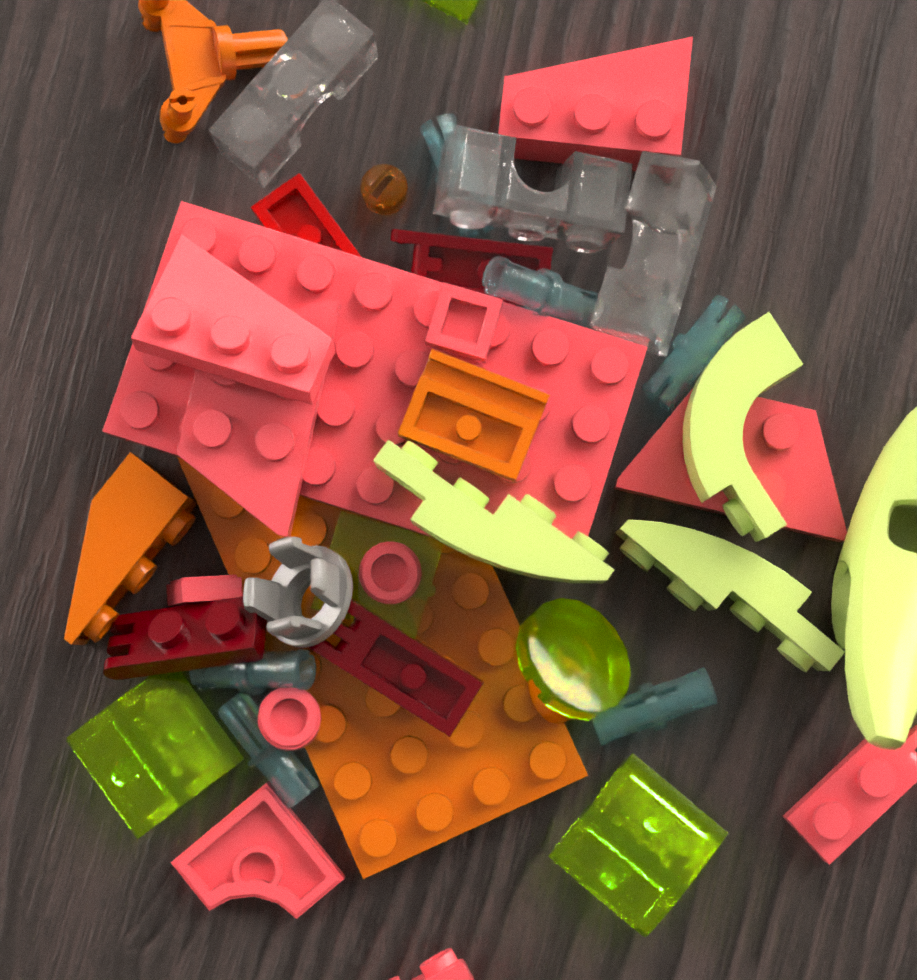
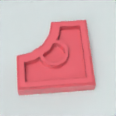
M269 781L171 862L209 911L230 899L257 897L279 904L295 919L299 918L346 877Z

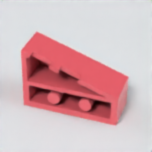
M693 37L504 76L497 157L673 175L682 151Z

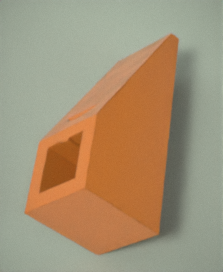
M131 452L91 501L64 639L71 645H86L90 639L95 643L101 640L110 630L111 624L119 616V613L113 610L128 590L136 594L146 585L157 569V565L152 562L166 542L172 546L177 544L195 521V517L190 512L197 505V502L147 462Z

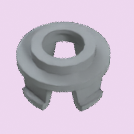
M294 536L278 539L269 544V552L282 564L271 581L260 578L245 579L243 588L244 608L249 613L255 612L267 620V631L280 641L299 648L317 645L333 634L348 611L353 589L350 568L341 555L327 547L308 546L302 543V538ZM310 585L311 592L325 602L322 609L311 619L304 618L301 611L302 597Z

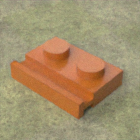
M431 349L423 374L420 376L398 431V436L516 483L550 394Z

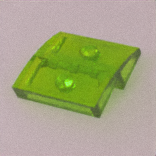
M181 672L147 677L66 738L68 745L137 840L244 760V757Z
M632 753L624 759L594 801L583 809L548 857L639 934L646 937L688 889L729 833Z

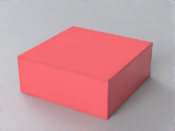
M443 282L425 340L426 346L485 363L502 309L503 299Z

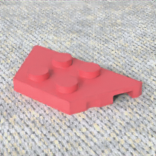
M327 299L291 309L334 339L341 307L339 301ZM195 369L176 454L277 535L290 537L325 376L311 405Z
M691 390L617 478L614 489L726 515L723 504L729 500L724 492L720 491L701 503L687 472L682 440L685 410L692 392ZM757 397L750 406L745 418L743 447L752 471L787 524L781 529L843 542L847 530L816 410Z

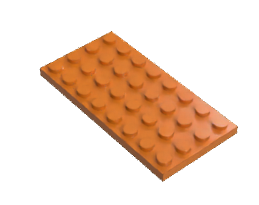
M177 457L228 574L237 575V577L242 579V594L246 578H260L271 581L282 563L270 554L269 544L285 537L277 535L185 460ZM299 496L290 537L302 538V543L308 546H323L337 552L344 558L350 568L353 583L352 599L484 681L459 724L449 737L317 654L309 647L299 648L288 645L270 634L266 629L264 656L278 688L287 686L301 688L310 693L319 706L321 713L320 730L315 739L305 749L363 879L588 776L565 723L554 724L547 721L538 713L533 705L529 693V677L538 664L493 566L475 560L436 539ZM392 541L406 545L416 554L421 564L422 579L419 588L412 597L398 604H384L375 601L368 596L360 583L359 567L363 556L370 548L382 542ZM311 585L306 589L301 602L302 615L304 618L309 619L313 618L325 603L311 592ZM346 614L342 622L349 626L354 617ZM332 634L326 640L336 647L341 638Z

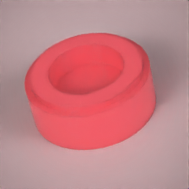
M392 541L382 542L370 548L363 556L359 567V579L364 591L375 601L384 604H398L408 600L415 594L421 583L422 568L416 554L406 545Z
M292 686L281 687L268 694L261 703L258 711V726L263 737L273 747L283 751H296L308 746L317 736L321 726V713L316 700L307 691Z

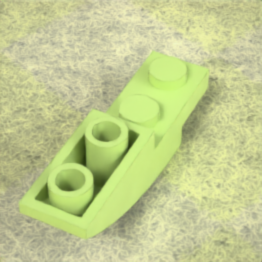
M388 440L373 460L379 470L423 501L410 519L413 525L439 542L475 560L532 578L566 583H604L614 571L613 568L603 562L609 554L608 551L579 531H577L572 539L551 525L557 517L556 514L528 494H525L520 502L508 494L493 515L484 509L490 501L485 494L460 477L452 486L433 472L438 462L410 441H407L401 449Z
M628 519L616 531V534L625 541L619 548L621 552L644 571L648 572L654 565L671 579L672 582L667 586V590L692 611H696L700 605L710 611L717 609L727 596L734 601V604L729 608L730 611L756 632H759L763 626L766 627L782 641L777 650L800 670L807 672L812 666L817 671H830L845 653L843 649L797 612L811 595L812 591L788 573L755 553L722 538L695 529L663 522Z

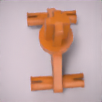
M138 0V8L142 14L141 19H144L142 22L143 26L151 32L162 31L173 91L161 107L160 123L163 131H165L163 134L164 138L171 143L178 144L183 142L187 135L195 129L219 89L224 86L225 81L236 78V70L281 66L289 62L288 38L284 31L280 29L232 34L228 25L216 26L214 21L209 20L186 0Z

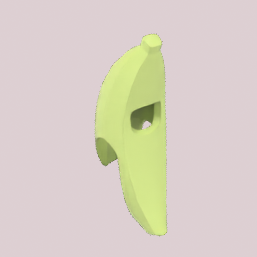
M917 407L905 417L885 444L864 485L841 549L832 586V625L839 647L845 650V676L852 716L868 743L880 749L888 750L901 748L906 741L909 729L917 714Z

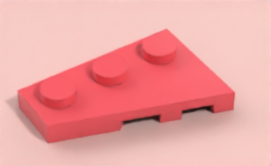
M182 234L131 336L137 351L311 405L335 353L333 338Z

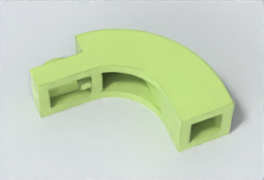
M770 312L733 335L707 364L690 394L683 422L682 443L684 460L690 481L698 498L703 503L715 494L723 491L729 500L723 504V509L731 524L741 536L750 533L755 542L770 536L787 524L752 471L745 456L743 447L745 418L750 406L760 394L791 376L803 365Z

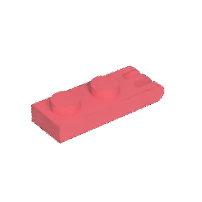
M917 725L909 730L905 743L897 750L880 749L868 743L865 738L783 815L786 821L827 864L830 865L917 783V752L915 751L917 748Z

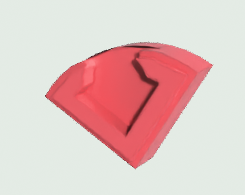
M237 575L183 577L170 581V584L166 585L168 606L188 605L243 596L242 579L237 577Z

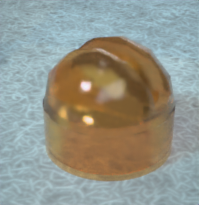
M390 164L373 166L366 171L360 184L364 204L376 214L390 215L396 213L405 205L408 199V183L405 175L397 167ZM386 175L393 176L394 178L385 187L378 200L371 195Z

